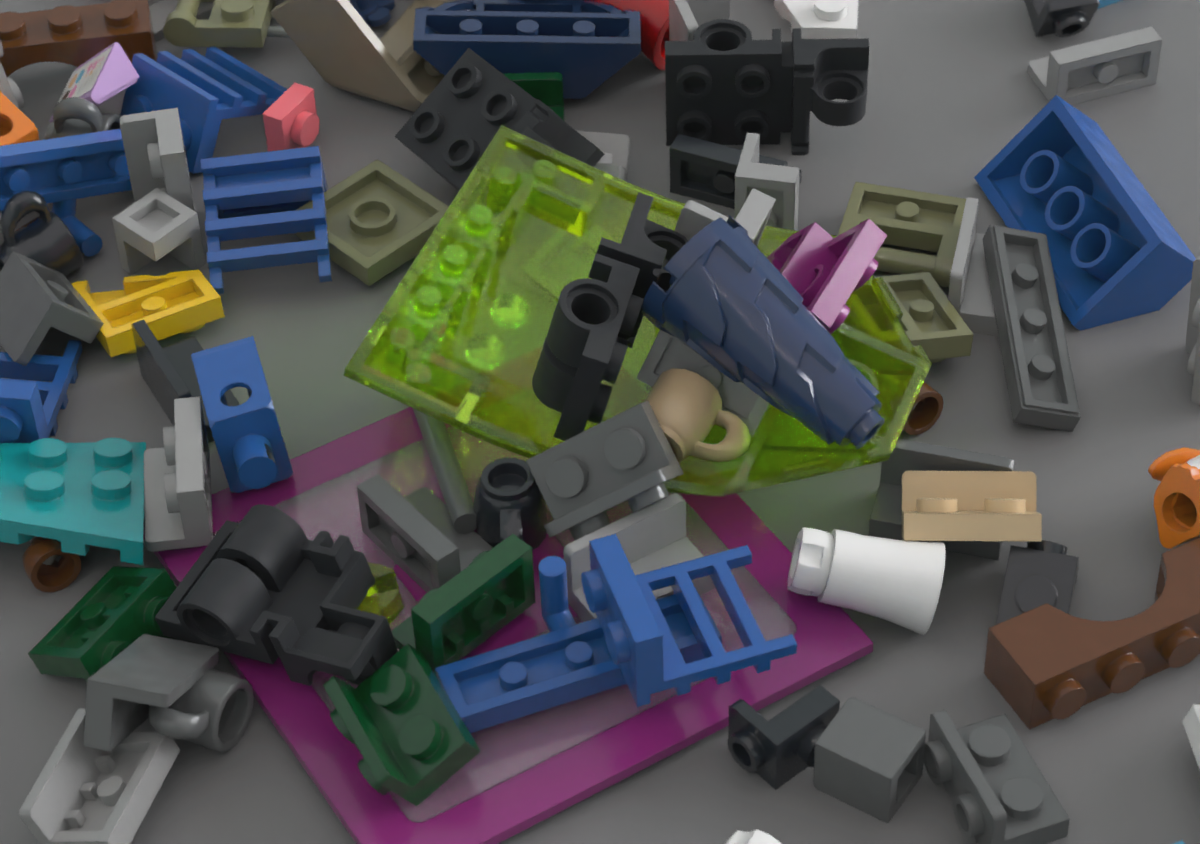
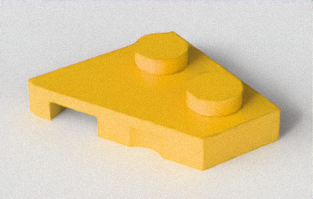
M199 269L170 272L161 276H151L148 274L127 276L123 279L124 290L91 293L88 280L71 283L104 323L96 337L111 358L121 354L137 352L131 324L140 320L146 322L157 341L179 333L197 331L206 323L225 317L220 295Z

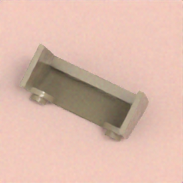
M287 0L276 6L270 13L328 84L341 90L415 112L445 77L413 50L415 9L426 6L436 8L443 3L456 0H415L380 40L348 0Z

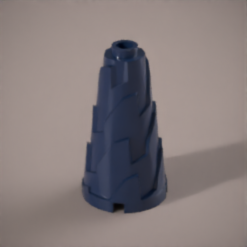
M728 215L727 222L720 217L705 226L664 266V269L672 275L669 281L671 287L667 292L654 281L644 297L641 313L655 327L678 338L731 380L742 382L772 406L797 419L826 444L830 445L835 442L840 447L851 443L855 448L859 449L883 425L885 419L878 414L882 404L875 397L880 392L844 356L832 335L802 304L803 297L753 244L748 236V231L730 215Z

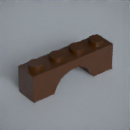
M112 0L108 3L75 7L62 5L41 11L0 13V41L4 51L0 61L7 77L22 67L40 62H60L78 67L115 42L121 45L131 63L133 55L139 53L157 61V48L148 0Z
M1200 538L1162 553L1154 598L1155 603L1137 615L1114 621H1094L1072 616L1046 603L988 628L984 674L1029 730L1052 719L1061 720L1068 718L1088 703L1111 693L1119 694L1126 692L1138 684L1140 680L1169 667H1182L1200 654Z

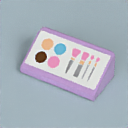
M115 42L74 70L59 102L66 98L79 97L93 102L98 107L138 82L137 78H139V75L121 45ZM53 114L49 120L50 123L53 121Z

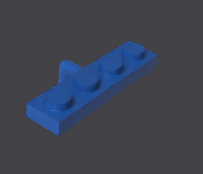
M121 129L0 146V211L3 210L7 201L14 194L22 191L37 192L45 199L47 204L52 203V212L68 227L80 251L86 256L96 255L102 248V239L75 217L76 200L132 190Z
M548 556L542 559L538 566L541 612L550 633L435 668L436 677L470 733L627 684L619 665H615L611 659L605 635L598 618L576 624L569 610L566 562L562 558ZM675 594L656 599L685 663L704 659L705 657ZM700 597V600H701V602H702V604H703V606H704V608H705V610H706V612H707V614H708V616H709V618H710V620H711V622H712V625H713V627H714V629H715V631H716V633H717V635H718V637H719V639H720V641H721V643H722V635H721V633L719 632V630H718L716 624L714 623V621H713V619H712L710 613L708 612V610H707V608H706L704 602L702 601V599H701V597Z

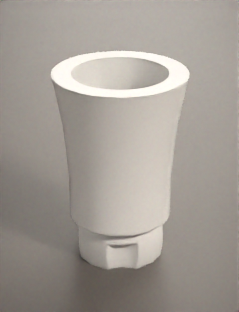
M802 528L797 535L788 574V590L799 594L818 596V602L865 613L925 635L932 623L941 592L945 568L944 542L903 541L865 536L838 529H833L832 533L813 528Z

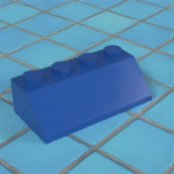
M1057 95L974 177L1008 228L1046 234L1059 305L1072 325L1080 331L1159 311L1192 280L1193 262L1196 259L1193 253L1097 122Z

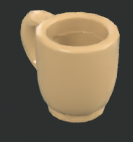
M672 368L661 373L645 401H649L679 464L689 456L711 462H727L739 458L749 449L751 435L748 426L737 415L722 410L720 394L709 380L687 369ZM714 425L726 429V436L720 443H703Z

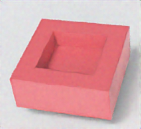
M294 82L263 113L268 152L304 148L313 143L319 134L320 126L313 88Z

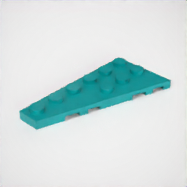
M42 438L31 443H0V542L19 545L30 541L35 536L49 538L61 542V552L86 556L90 550V545L120 550V562L143 565L145 529L144 451L146 450V442H129L122 438H105L97 442L65 443L55 438Z

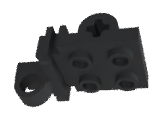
M717 19L699 26L695 31L694 41H665L666 146H671L678 134L721 145H744L747 133L760 134V145L780 144V132H791L792 155L808 154L810 111L821 122L838 127L853 125L864 117L868 87L869 38L802 39L801 29H792V41L781 42V29H772V40H752L751 31L744 24L730 19ZM834 99H844V100H848V101H846V102H836V101H831V100H834Z
M470 48L466 50L394 136L493 219L498 217L510 203L507 198L529 172L533 173L567 200L605 155L597 146L569 126L539 99L536 100Z
M638 192L621 244L602 237L588 275L589 278L577 279L568 283L560 293L532 378V387L536 397L545 406L562 413L554 434L555 438L566 441L584 432L587 421L596 424L601 423L613 387L601 382L604 380L615 384L627 348H632L644 316L641 313V306L645 295L653 281L665 292L671 287L669 281L672 275L665 269H661L664 259L670 261L688 240L680 233L647 219L654 197Z
M263 504L251 507L240 523L226 520L154 617L163 635L167 637L216 647L220 651L269 664H274L279 657L290 680L308 686L312 684L313 675L316 671L344 677L359 686L398 652L386 617L357 610L366 597L369 588L376 582L364 553L354 550L348 536L340 535L334 543L330 533L320 530L314 540H309L300 525L289 515L275 507Z

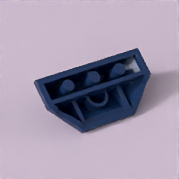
M456 0L443 3L436 8L426 6L415 9L413 50L444 76L468 48L501 73L559 72L563 75L564 100L583 99L641 53L640 12L630 9L621 11L612 5L591 0Z

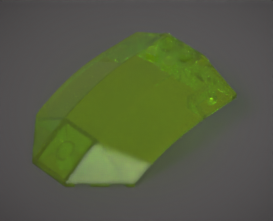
M501 125L345 367L344 376L465 433L527 458H532L564 442V440L554 437L562 413L545 406L536 397L532 387V378L562 289L574 280L589 278L588 275L602 237L621 244L638 192L654 197L647 219L673 231L685 204L623 181ZM766 225L757 248L767 258L786 239L798 231ZM872 275L863 286L852 292L845 303L850 308V312L844 322L831 334L844 353V356L880 392L875 397L882 404L878 414L885 421L878 432L863 447L857 449L851 443L840 447L835 442L828 445L797 419L792 418L770 404L755 436L751 437L749 449L742 456L727 462H711L689 456L679 464L684 474L664 483L667 491L694 495L726 496L888 461L932 363L921 345L913 346L900 323L903 312L883 277L874 278ZM643 316L632 348H627L615 384L604 380L601 382L613 387L601 423L644 402L652 389V386L636 379L660 331L645 316ZM587 421L584 431L598 424ZM714 425L703 443H720L726 436V429Z

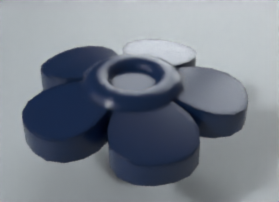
M351 0L352 6L367 25L371 27L382 26L392 18L390 11L395 7L394 0Z

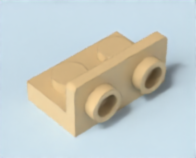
M905 471L902 474L901 537L904 541L1042 542V514L1036 512V474L1031 471Z

